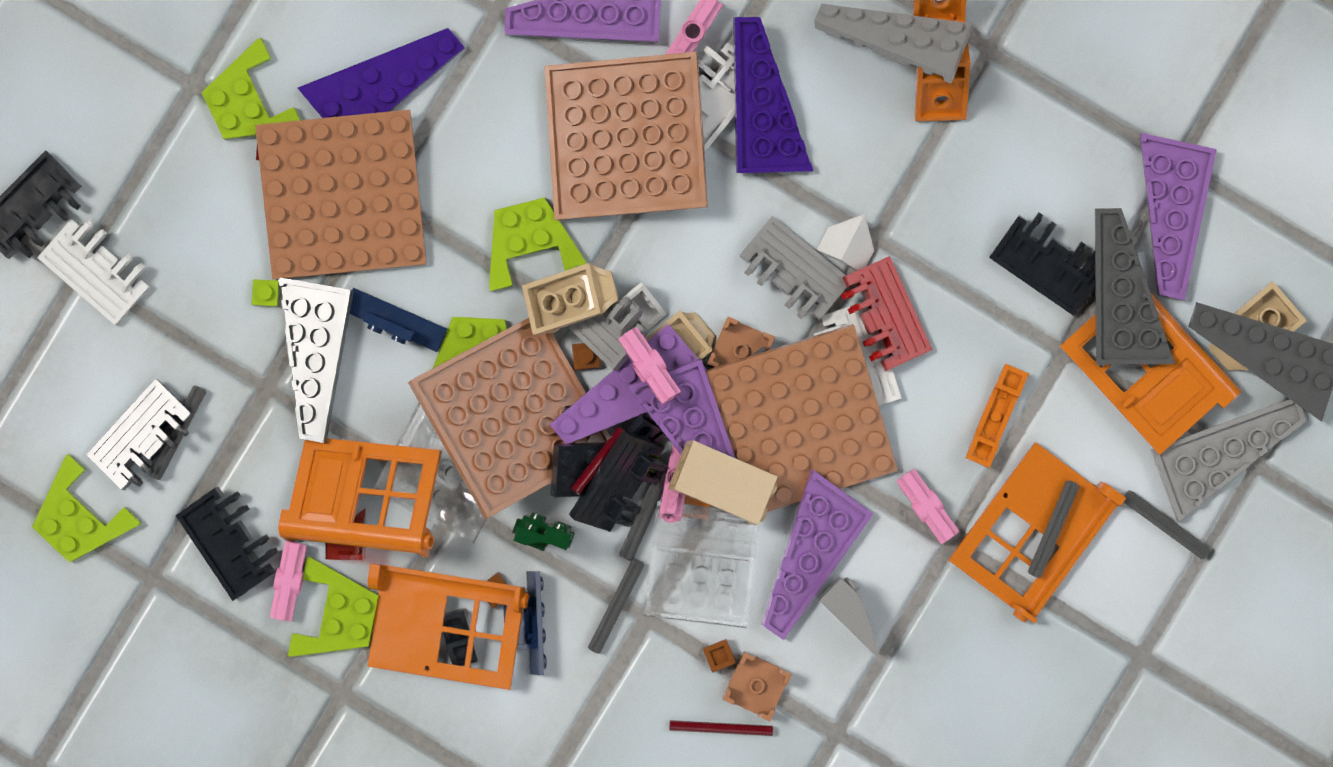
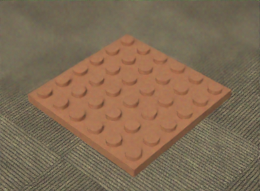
M697 52L544 66L554 220L708 208Z
M411 110L255 125L272 279L427 264Z
M529 318L408 382L485 520L551 483L554 444L565 443L551 428L550 424L586 394L553 334L533 335ZM604 429L572 443L607 442L611 436L607 429Z
M854 324L705 370L735 458L777 476L775 482L777 483L776 492L772 498L769 497L766 505L768 512L800 502L811 469L839 489L898 471Z

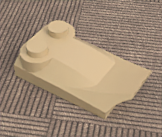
M592 263L522 285L532 333L535 336L555 333L560 328L601 315L613 303L618 301L613 273L601 269Z
M1273 281L1234 313L1293 332L1307 321ZM1210 343L1208 349L1227 371H1248L1246 367Z
M678 311L645 338L647 341L669 324L695 356L702 360L713 351L712 342L715 335L696 312L685 313Z

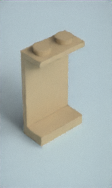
M693 440L686 441L668 490L675 493H683L746 520L750 525H759L767 515L768 508L766 505L769 497L772 498L776 492L777 483L775 482L777 476Z

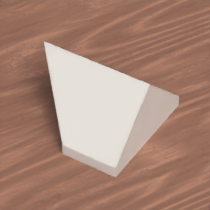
M865 214L828 227L817 251L856 271L866 267L874 252Z
M642 282L621 298L629 297L632 300L630 308L620 319L621 321L624 320L632 309L639 307L643 314L635 326L641 324L649 330L667 315Z

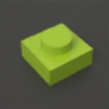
M253 279L251 305L278 307L279 280Z

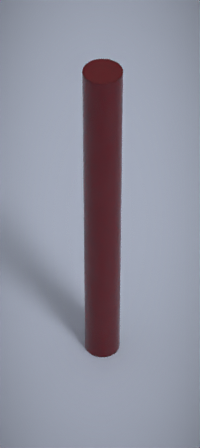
M670 720L669 731L773 736V726L677 720Z

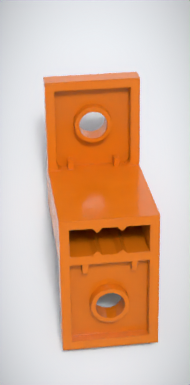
M913 0V16L965 22L966 0ZM968 42L952 84L944 81L943 76L935 73L931 76L924 73L923 68L915 65V121L967 120L971 65ZM940 96H946V97H947L945 100H937V99H936L937 97H940Z

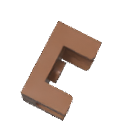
M728 316L707 365L715 368L749 357L762 347L770 350L775 336L766 332H760Z
M743 651L722 699L749 710L770 722L778 700L792 674Z

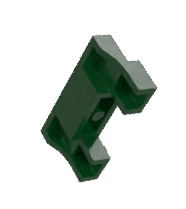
M531 512L530 516L524 515L522 519L517 518L512 531L515 534L513 541L541 551H545L548 544L567 550L571 546L575 532L570 531L572 526L560 521L554 522V524L546 523L547 517Z

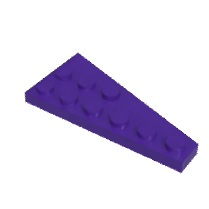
M733 17L736 173L814 171L809 161L804 141L801 138L785 86H783L777 63H775L761 17Z
M446 28L300 86L297 89L322 118L390 112L461 53L465 47L450 29Z

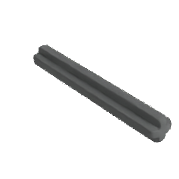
M194 385L186 398L184 405L194 415L206 391ZM194 415L188 422L182 421L178 416L176 419L188 429ZM171 427L168 434L176 440L178 445L173 449L167 444L156 456L151 465L154 472L149 475L156 480H160L163 477L183 438L173 427Z
M656 470L655 475L660 481L657 485H649L640 505L641 510L636 514L619 552V556L631 561L635 557L663 494L667 470L666 472Z
M1067 480L1028 569V573L1034 577L1040 578L1079 490V485L1073 481Z
M1128 490L1125 493L1124 497L1126 499L1124 503L1200 559H1205L1209 555L1211 549L1133 491Z
M636 558L631 560L588 645V649L594 653H601L644 567L642 561Z

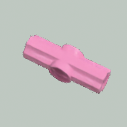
M700 0L687 21L682 25L679 34L666 54L694 52L698 44L704 39L705 33L723 7V4L717 0ZM690 25H697L700 28V34L695 39L688 38L686 35V30Z
M637 327L629 330L618 339V342L633 362L632 366L642 382L648 384L661 405L668 403L681 393L667 372L664 360L655 349L652 350Z
M673 445L658 516L665 522L670 523L681 521L686 496L683 493H675L668 490L681 457Z
M914 468L896 480L898 486L910 500V505L923 523L927 524L940 544L948 541L959 532L956 525L944 511L945 507L932 489L929 490Z
M285 541L280 567L277 568L273 590H275L272 601L270 618L293 621L297 596L300 594L303 584L304 572L302 570L307 552L306 544Z

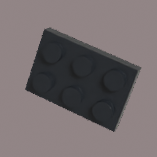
M606 442L554 444L550 495L555 498L581 496L585 488L579 495L572 491L571 488Z

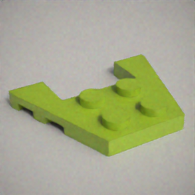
M261 37L253 42L201 92L224 140L256 136L255 125L300 121L295 107L270 118L248 71L272 60Z
M544 197L494 210L489 281L490 292L513 286L507 265V260L558 246L565 271L587 264L561 222L554 220V212Z
M452 317L433 368L506 330L505 319Z
M70 454L64 457L32 528L68 562H73L105 543L140 526L142 522L126 507H123L107 525L101 522L68 490L86 471Z
M307 557L302 580L328 584V593L319 637L292 633L288 656L293 657L368 647L370 645L379 595L316 559Z

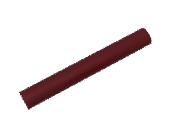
M619 427L616 429L572 486V491L578 495L582 492L595 475L623 429Z

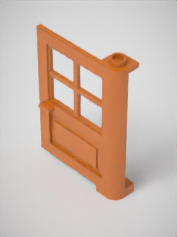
M1151 293L1166 339L1174 347L1170 352L1175 364H1155L1152 368L1147 364H1140L1146 370V373L1129 389L1123 392L1105 373L1112 365H1104L1101 368L1099 365H1096V362L1082 348L1096 335L1095 314L1062 343L1060 347L1155 451L1161 455L1217 403L1224 409L1241 393V390Z
M327 438V443L305 440L289 510L282 509L278 525L280 537L291 542H296L298 539L419 553L423 557H428L429 551L434 545V536L426 527L442 451ZM367 459L392 461L386 490L361 488ZM398 462L423 465L417 494L392 491ZM360 494L384 496L378 525L353 523ZM390 497L415 500L409 529L384 526Z
M1034 442L948 561L1015 610L1013 615L1023 623L1029 620L1035 624L1038 620L1036 619L1038 613L1115 508L1121 506L1126 497L1101 481L1095 487L1049 451ZM1067 480L1073 481L1079 485V490L1056 541V545L1059 547L1047 562L1040 578L1036 577L1022 596L999 578L1015 556L1028 566L1031 565L1032 561L1021 554L1019 550L1035 529L1044 534ZM1006 508L1030 525L1014 548L990 531ZM986 535L1011 552L994 575L970 558Z
M370 563L368 588L379 590V596L375 612L368 667L511 690L523 608H527L529 594L525 593L524 587ZM448 596L474 600L470 630L443 626ZM480 601L507 605L502 636L476 631ZM442 632L469 636L465 666L438 662ZM475 637L502 641L497 672L470 667Z

